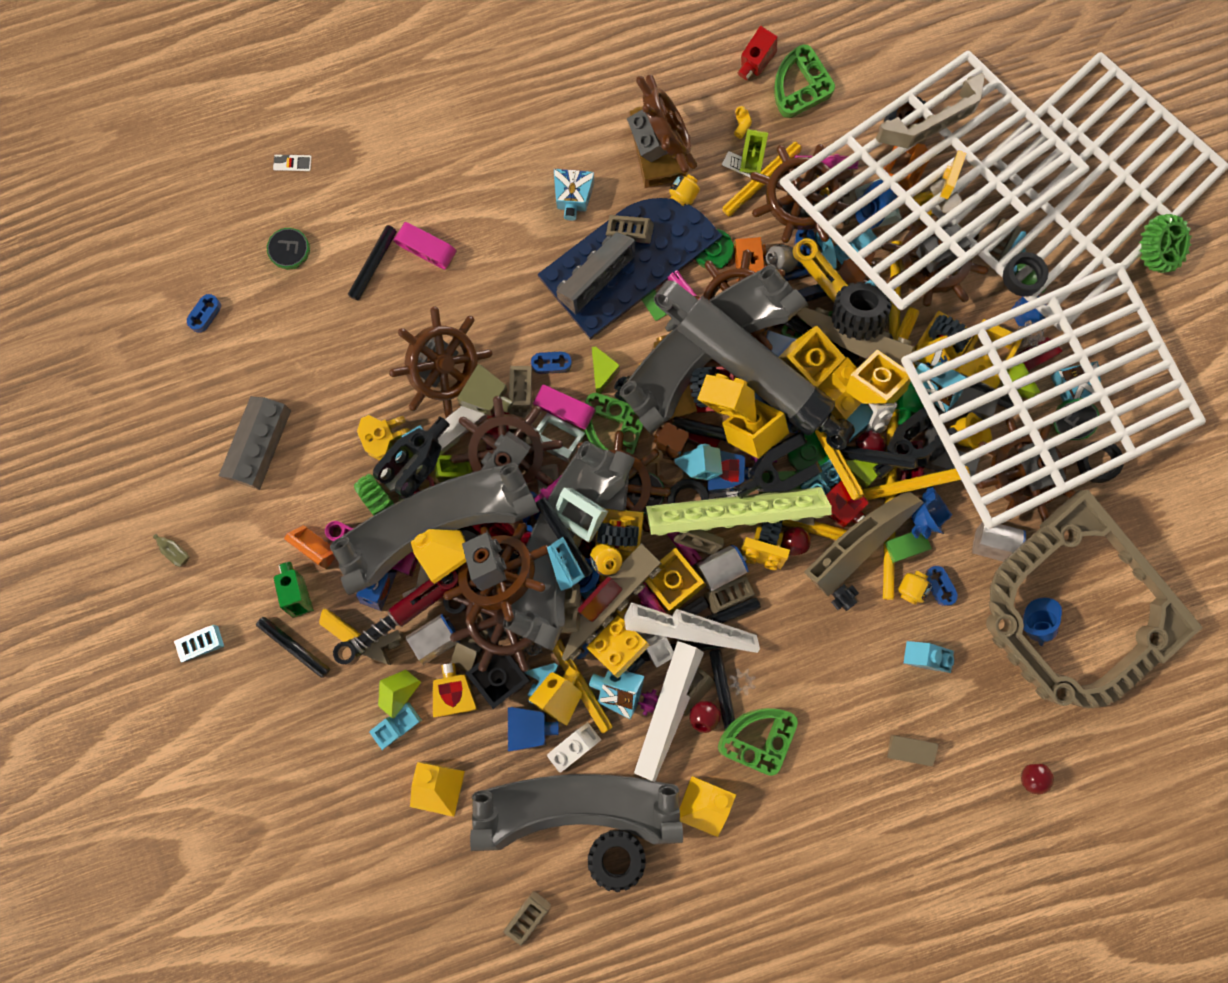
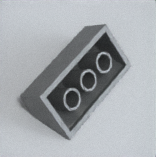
M616 232L613 236L609 235L602 242V246L597 251H592L587 257V261L582 266L578 265L573 270L572 276L568 280H563L558 285L556 291L557 298L576 315L635 257V240L619 232Z
M250 396L219 477L257 490L261 489L291 413V410L285 404L265 397Z

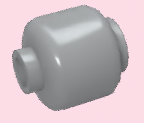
M773 245L766 254V264L774 265L777 270L782 269L785 273L791 272L798 262L793 256V247L788 245Z

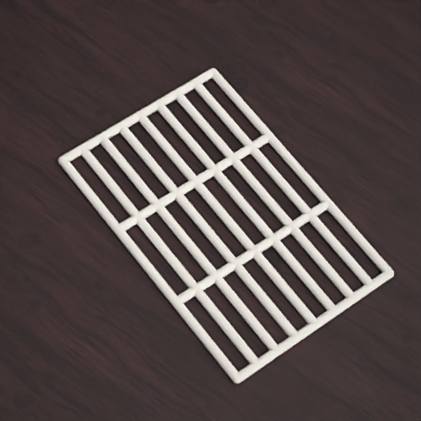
M966 51L781 178L780 185L899 310H904L1087 173L1089 166L972 52ZM966 61L975 68L925 104L916 97ZM980 73H983L985 75L984 78L990 82L983 87L982 98L994 89H997L1004 96L952 133L948 128L941 130L939 133L945 138L893 176H890L883 168L912 147L908 149L897 147L879 161H876L869 153L883 143L878 142L875 138L862 147L854 139L907 102L916 110L901 120L906 127L921 116L926 119L933 114L930 110L963 87V82L968 77L976 76ZM1011 103L1018 110V112L969 147H966L959 140L1007 104ZM1026 117L1033 124V126L983 162L974 155L976 151L1022 118ZM1040 131L1048 139L996 177L988 169ZM846 144L855 152L800 191L791 183ZM952 145L957 151L960 150L967 153L965 159L974 168L957 180L951 195L980 174L989 183L935 222L927 212L945 200V198L940 197L941 192L922 206L912 197L942 177L947 165L951 166L954 157L907 191L898 182ZM1056 146L1063 153L1012 192L1003 184L1051 147ZM862 159L869 166V168L815 206L805 198L858 160ZM1068 160L1078 168L1027 207L1018 199V197ZM875 173L883 180L882 184L831 220L827 221L820 214L821 211ZM889 188L898 196V198L842 237L835 229L836 226ZM994 189L1004 197L950 237L942 229V227ZM904 203L913 211L859 252L849 244ZM1009 204L1019 212L967 252L957 244ZM919 218L927 225L928 228L873 268L864 260L865 257ZM935 234L943 242L888 284L880 277L879 274L931 235ZM948 249L958 257L904 299H901L894 291V289Z
M1102 52L1097 53L1034 112L1039 118L1047 112L1055 120L1049 126L1054 133L1061 126L1071 134L1064 140L1069 147L1077 140L1085 146L1086 149L1079 155L1084 162L1093 154L1102 163L1055 208L1048 202L1040 208L1048 215L999 262L989 252L1019 224L977 254L1002 277L1007 263L1025 249L1053 221H1056L1063 230L1037 254L1044 260L1069 235L1079 242L1048 273V279L1044 286L1035 294L1024 297L1028 302L1036 299L1085 249L1095 258L1069 284L1089 276L1101 264L1106 268L1114 265L1115 263L1109 256L1155 211L1160 215L1173 214L1180 217L1228 169V163ZM1101 63L1109 70L1063 114L1053 106L1097 64ZM1116 76L1124 85L1078 128L1071 123L1069 119ZM1129 90L1139 97L1094 142L1084 134ZM1147 104L1155 112L1109 156L1099 148L1142 106ZM1162 117L1171 126L1124 170L1115 161ZM1026 119L981 162L1022 134L1033 124ZM1176 131L1186 138L1141 184L1131 176ZM1043 134L1039 135L1008 165L1001 159L993 164L1001 171L997 176L1044 143L1047 138ZM1194 145L1202 154L1155 198L1147 189ZM1056 148L1024 179L1017 174L1010 177L1009 179L1016 185L1013 190L1063 153ZM1208 159L1217 166L1173 212L1163 205ZM1073 163L1069 164L1039 194L1033 188L1026 191L1025 194L1032 200L1026 207L1073 173L1077 167ZM1108 168L1118 177L1071 222L1061 215ZM971 180L969 183H967V184L964 185L962 188H960V189L957 191L958 194H959L963 189H965L973 180ZM1124 182L1134 190L1087 236H1084L1077 229ZM989 194L946 224V226L949 228L956 223L958 225ZM1139 197L1144 199L1149 206L1103 251L1092 243ZM939 205L931 209L932 213L939 219L944 216ZM1004 209L966 236L972 243L970 248L978 243L973 238ZM1141 243L1121 262L1125 270L1142 255V252L1139 251ZM1025 265L1015 277L1021 282L1033 269ZM1117 273L1106 277L1082 302L1102 294L1118 278ZM1067 294V295H1065V296H1063V297H1061V298H1058L1057 301H1058L1059 305H1060L1070 294ZM1049 304L1036 308L1045 318L1054 315ZM1083 312L1067 318L1069 324L1071 325ZM1059 323L1054 324L1059 331H1063Z
M1121 263L1114 264L910 353L901 359L919 398L987 529H992L1204 425L1206 422ZM1117 273L1122 283L1118 287L1066 310H1062L1057 301L1058 298ZM1127 292L1132 304L1075 330L1072 329L1067 318ZM1047 303L1054 315L993 342L986 330ZM1137 311L1143 323L1083 350L1077 339L1078 337ZM1056 323H1059L1064 332L1063 335L1003 362L996 351ZM1146 330L1148 331L1153 342L1093 369L1087 357ZM976 334L978 335L983 344L982 347L918 375L912 362ZM1069 342L1075 354L1012 382L1007 369ZM1158 350L1163 359L1162 362L1105 389L1103 388L1098 379L1099 376ZM988 354L993 364L988 369L930 395L923 385L925 381ZM1076 362H1079L1083 368L1084 374L1024 402L1017 389ZM1166 369L1169 370L1173 381L1119 407H1113L1108 396ZM996 374L999 375L1004 386L941 415L938 414L933 404L934 402ZM1088 381L1090 382L1095 391L1094 394L1033 422L1027 411L1028 409ZM1177 388L1179 389L1184 400L1124 428L1119 418L1120 415ZM1008 394L1014 404L1013 407L949 436L943 423ZM1098 401L1102 404L1106 413L1045 442L1042 440L1038 429ZM1189 408L1194 420L1137 448L1134 447L1129 437L1130 435ZM1019 414L1025 426L962 456L959 455L954 445L955 443ZM1108 421L1112 423L1116 433L1056 462L1053 461L1048 451L1049 449ZM1030 435L1035 445L1034 447L970 477L964 464L1021 437ZM1118 441L1122 442L1126 453L1064 482L1059 472L1060 469ZM1040 454L1045 467L983 497L980 496L975 486L976 484ZM1048 475L1052 477L1056 485L1055 488L991 518L986 505Z

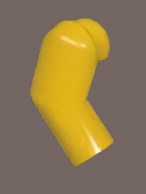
M739 106L735 110L739 125L734 131V135L742 139L747 129L750 128L752 120L748 110L744 106Z

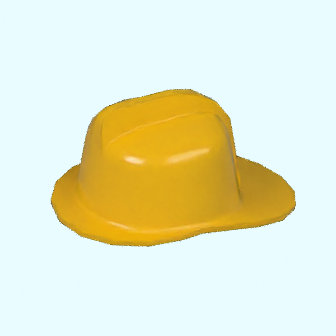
M970 412L967 417L957 420L956 425H952L950 428L954 427L957 431H961L982 421V419L975 413ZM987 428L957 443L963 447L979 448L978 444L980 441L987 443L992 441L991 430Z

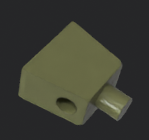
M480 364L477 365L457 398L459 405L488 416H492L495 412L493 398L495 396L501 397L504 412L508 413L513 405L512 400L504 397L507 392L506 385Z

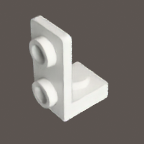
M868 403L873 410V415L866 431L878 433L885 431L897 403Z
M637 632L650 645L646 650L656 668L672 659L674 651L667 637Z
M587 722L549 752L547 757L556 769L562 772L600 742L601 738Z

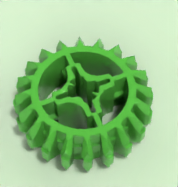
M1173 214L1159 215L1149 220V224L1144 226L1145 232L1141 233L1143 238L1139 242L1141 243L1139 251L1142 252L1140 259L1144 260V266H1148L1149 270L1158 271V273L1175 271L1176 268L1182 266V262L1187 260L1186 255L1190 254L1188 249L1192 245L1190 244L1192 236L1189 235L1191 228L1187 227V221H1183L1182 217Z
M371 474L361 477L354 484V489L373 516L395 504Z

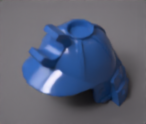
M930 486L922 496L921 500L924 503L912 514L911 519L915 523L912 534L915 538H919L921 533L925 539L930 537L931 532L944 534L941 526L952 516V513L933 486Z

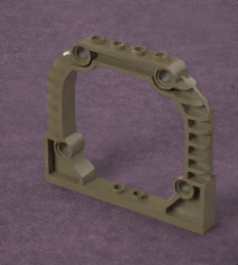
M1078 490L1040 524L1041 528L1003 561L996 570L990 584L989 608L992 614L987 618L986 626L993 635V642L999 648H1004L1008 653V660L1015 666L1018 665L1022 670L1021 675L1029 683H1033L1037 687L1035 691L1042 699H1047L1052 703L1062 706L1073 704L1083 708H1100L1113 704L1125 696L1158 663L1164 664L1203 628L1089 490ZM1066 530L1069 533V538L1067 539V541L1064 538V533L1066 532ZM1083 536H1105L1119 552V558L1124 563L1129 564L1133 569V575L1138 580L1144 582L1156 599L1150 603L1148 625L1142 626L1136 632L1138 644L1103 677L1092 684L1080 686L1073 678L1056 674L1023 636V619L1015 609L1014 601L1017 589L1024 579L1059 547H1075L1080 544ZM1003 619L1004 627L1000 630L999 622ZM1153 634V635H1154V638H1153V641L1151 642V641H1150V637H1151V635ZM1061 688L1062 693L1060 697H1057V691Z

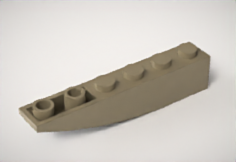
M809 304L797 313L811 327L818 326L831 341L867 359L876 350H879L904 368L901 362L902 357L913 353L915 347L910 345L912 341L901 337L898 338V341L889 338L891 334L885 331L879 334L877 338L871 337L870 340L866 341L865 339L859 341L856 338H847V335H842L839 333V329H835L832 317L828 316L829 311L818 307L816 311L808 308Z
M908 491L883 504L839 537L804 571L805 574L829 597L924 502Z
M642 544L622 563L620 570L616 574L609 576L622 587V591L595 621L591 622L581 615L579 632H572L562 656L564 661L569 659L574 661L582 653L580 648L585 643L589 645L598 636L596 631L601 626L606 628L614 620L612 615L617 610L623 611L630 603L628 599L633 594L637 596L646 587L643 583L649 577L654 579L660 573L661 569L659 567L662 563Z

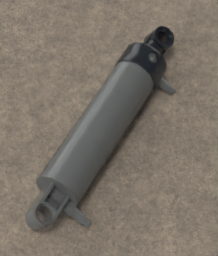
M669 280L663 284L654 296V302L671 317V320L665 327L666 331L670 332L676 327L677 331L733 376L748 382L747 386L753 389L759 397L773 408L785 414L787 420L793 424L790 427L792 432L800 430L805 435H811L818 430L820 433L824 432L827 435L826 441L830 447L836 450L846 448L855 432V428L848 420L835 419V415L831 413L835 406V401L817 386L811 384L703 295L697 300L675 281Z

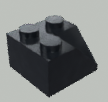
M493 655L485 672L479 670L480 662L466 672L492 709L507 701L531 682L512 656Z

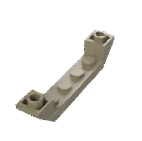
M980 73L976 76L968 77L963 82V87L959 93L962 99L952 107H945L935 116L933 114L928 116L918 125L913 124L907 128L899 117L883 122L879 127L876 140L880 143L908 149L973 114L982 98L985 75Z

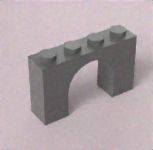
M967 387L948 411L987 393ZM998 399L963 415L967 416L968 413L973 412L979 418L985 420L994 415ZM935 406L939 415L945 413L938 406ZM933 423L924 432L923 438H926L923 448L935 440V436L938 435ZM957 450L960 456L966 454L965 452ZM947 451L928 466H924L936 472L955 469ZM980 458L964 464L970 470V477L975 475Z

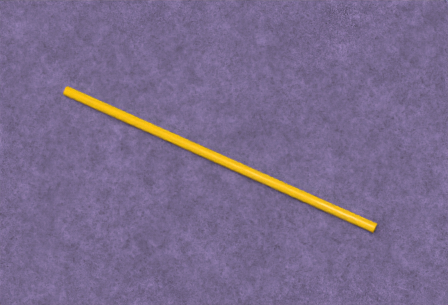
M892 241L891 243L901 245L902 242ZM898 260L890 267V278L901 272ZM900 285L894 291L901 297ZM890 301L892 306L889 314V333L895 339L900 328V310ZM897 412L893 413L887 425L886 452H888L887 446L898 427ZM897 467L886 475L885 484L897 482ZM896 494L885 496V503L895 498ZM895 532L886 541L894 539ZM884 543L883 599L894 600L895 563L892 562Z

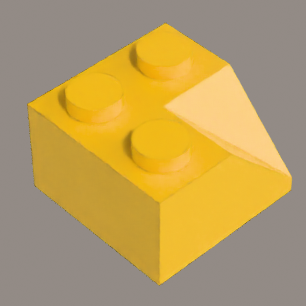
M818 326L813 327L792 342L779 356L780 359L817 387L846 358Z
M876 350L851 374L845 391L863 404L895 403L907 391L911 380L905 368L879 350Z
M848 357L818 386L820 390L835 401V406L831 412L835 415V419L847 420L862 404L845 391L851 374L857 369Z
M718 373L716 376L706 375L697 400L717 413L756 422L755 393L753 389L747 386L748 382L739 378H735L732 381L727 376Z
M755 399L757 418L755 423L730 416L722 424L728 443L759 459L788 435L789 430L783 412Z
M676 548L660 560L662 563L659 567L661 569L660 573L654 579L649 577L645 581L671 613L675 612L676 609L680 608L706 586L704 581Z

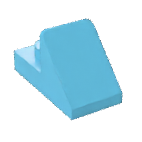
M553 663L524 672L539 681L538 685H532L528 696H532L550 673H556L559 665Z

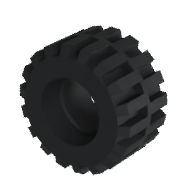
M857 282V284L849 283L848 286H843L841 291L837 292L832 312V323H834L835 329H839V333L847 335V338H856L859 341L861 339H865V341L870 340L871 337L875 339L886 328L892 306L891 300L876 285L873 286L871 283L864 284L862 282Z
M610 830L607 833L601 834L593 842L588 854V870H590L591 877L597 882L598 886L604 887L607 891H627L631 886H635L644 874L646 867L644 848L633 834L623 830ZM611 847H622L630 855V866L622 874H612L604 867V854Z

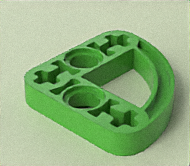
M803 44L792 50L784 58L777 71L774 97L777 108L783 117H795L833 95L835 84L811 46ZM801 53L804 55L808 54L807 59L804 56L800 57ZM796 62L809 85L785 97L783 88L784 78L790 67ZM816 68L820 71V74L812 76L809 70ZM822 86H824L825 88L829 87L828 91H826L825 89L822 91L820 90ZM810 94L813 100L805 102L802 99V95ZM786 104L793 106V110L790 108L786 109Z
M599 393L590 394L586 398L585 404L591 407L592 403L590 401L594 402L595 399H599V404L604 406L605 401L609 402L606 406V412H602L604 410L603 407L597 405L594 408L596 409L595 415L622 423L621 431L623 433L630 431L635 434L633 442L629 443L623 439V446L632 447V450L627 448L626 452L634 455L643 424L638 419L635 428L631 427L633 417L630 415L636 414L628 403ZM619 405L622 408L621 414L617 416L612 415L609 411L611 406ZM591 419L585 430L589 442L603 450H608L598 439Z
M761 708L749 711L738 717L727 727L719 740L718 751L724 757L763 774L776 775L781 769L796 731L797 718L788 711L775 708ZM775 718L763 750L735 738L747 725L760 719ZM788 718V721L791 722L790 726L784 727L785 724L782 723V719ZM781 730L783 732H786L787 735L785 736L784 734L777 733V731ZM776 737H780L783 740V746L779 750L773 747V740ZM726 743H731L733 747L740 750L738 753L731 750L727 753V749L724 746ZM751 749L755 754L754 760L746 762L744 753ZM760 759L768 762L771 761L774 767L768 768L766 765L759 763Z

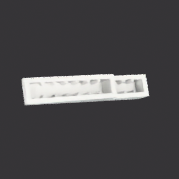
M461 406L445 420L450 426L438 438V443L442 446L440 455L458 443L460 438L469 432V430L459 424L460 417H466L478 425L487 418V415ZM417 454L413 455L390 483L385 484L391 492L395 490V484L403 475V471L408 469L418 457ZM423 465L418 467L416 473L422 469ZM387 468L382 471L381 477L387 473Z
M631 602L624 615L626 630L756 653L760 650L757 635L676 609L672 616Z
M677 642L634 771L635 774L653 782L656 781L690 699L687 692L704 652L696 647Z

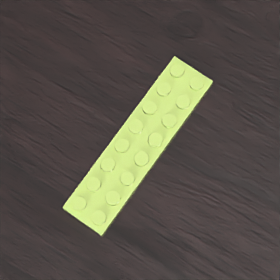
M822 487L746 495L742 499L735 496L646 506L651 535H666L671 532L687 533L690 530H711L716 527L732 528L735 525L777 523L780 520L789 519L796 521L807 517L822 518L825 515H831V505Z

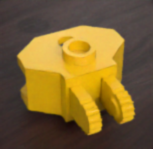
M370 415L361 418L357 433L364 450L369 456L380 461L396 441L410 431L409 428L395 433L391 430L406 422L404 416L390 421H380Z

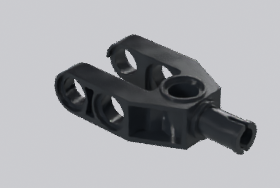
M925 407L896 428L887 446L888 452L899 454L906 451L908 453L905 455L916 456L918 458V466L916 468L928 466L945 453L946 449L939 435H936L935 440L923 449H915L910 440L932 424ZM954 427L947 430L949 436L959 432ZM878 464L873 467V470L882 479L896 467ZM897 467L900 468L902 471L911 470L908 468Z
M439 416L428 431L418 428L397 440L374 467L373 477L383 484L390 483L413 455L417 454L418 457L408 469L403 471V475L395 484L396 493L404 498L410 497L435 469L442 446L438 443V438L450 424ZM402 451L401 457L395 461L396 455ZM423 465L421 471L416 474L418 467ZM387 468V473L381 477L382 471ZM408 482V486L402 491L403 485Z
M803 432L796 433L774 445L757 459L749 471L750 479L734 486L735 492H739L737 496L740 499L755 490L759 492L790 491L823 471L818 461H816V463L805 469L795 471V474L789 478L780 480L778 472L773 467V461L807 443ZM765 471L770 475L767 483L762 479V474Z

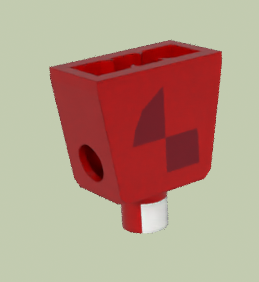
M760 25L741 55L742 67L737 72L741 78L748 80L752 73L756 76L761 74L777 53L778 36Z
M842 480L826 495L831 505V515L827 516L840 526L845 527L851 520L856 524L866 517L862 510L869 504L867 499L863 495L860 499L852 500Z

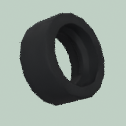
M1023 252L1014 256L1007 263L1002 277L1009 291L1015 295L1025 297L1035 294L1044 286L1048 279L1049 271L1047 264L1041 257L1034 253ZM1025 264L1030 266L1036 273L1037 281L1033 285H1026L1018 281L1014 274L1016 265Z
M1116 444L1101 449L1108 453L1111 460L1122 455V451ZM1088 456L1077 461L1081 474L1092 469L1088 462ZM1124 464L1090 481L1093 483L1110 481L1121 473Z
M683 479L676 482L670 489L671 494L668 496L667 502L668 504L675 503L677 493L685 488L696 490L701 500H708L709 494L700 482L693 479Z

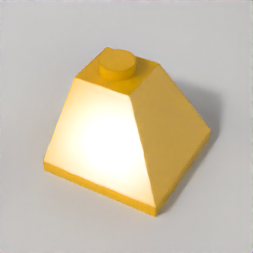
M428 529L411 541L414 555L434 584L466 562L462 546L466 541L460 530Z
M422 761L417 762L411 787L410 807L455 817L465 771Z
M691 776L679 808L680 822L718 837L728 818L736 794Z

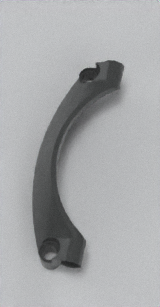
M774 265L764 267L762 270L744 278L709 300L748 333L786 323L808 305L803 296L796 289H792ZM675 327L651 351L622 386L620 395L640 417L639 420L643 426L652 434L673 416L682 394L689 385L691 378H693L692 372L697 368H702L712 358L677 331Z
M585 441L581 444L560 477L548 501L555 510L562 490L564 488H573L603 508L624 486L635 459L626 453L616 451L614 454L609 450H603ZM571 502L567 503L562 512V515L585 530H588L593 517ZM540 513L526 545L530 552L544 545L550 546L558 540L542 513ZM567 529L579 548L583 538ZM548 553L534 560L535 574L533 580L544 583L546 589L543 592H539L529 588L517 602L511 605L514 619L508 622L504 618L503 626L505 629L534 641V643L554 650L565 624L564 601L566 589L561 591ZM521 567L518 568L517 575H519Z
M509 463L453 478L417 492L377 513L341 538L336 539L330 545V549L339 562V568L344 575L341 577L342 585L346 593L352 595L377 584L395 564L413 551L411 541L428 529L457 530L482 523H515L538 513L539 509L516 463Z
M569 774L527 779L480 790L472 795L473 830L470 832L471 851L502 850L526 835L564 825L611 827L634 834L652 844L683 843V825L680 822L679 788L674 784L653 782L634 777Z

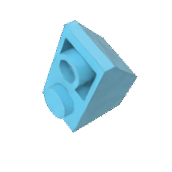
M709 444L698 445L696 449L687 451L675 459V464L692 478L710 480L722 474L720 449L711 447Z
M907 641L904 664L951 673L954 664V651L931 643Z

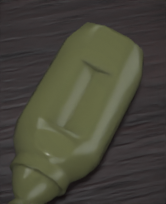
M158 534L153 536L156 539L160 552L175 566L182 567L188 561L189 555L176 542L165 537H159Z

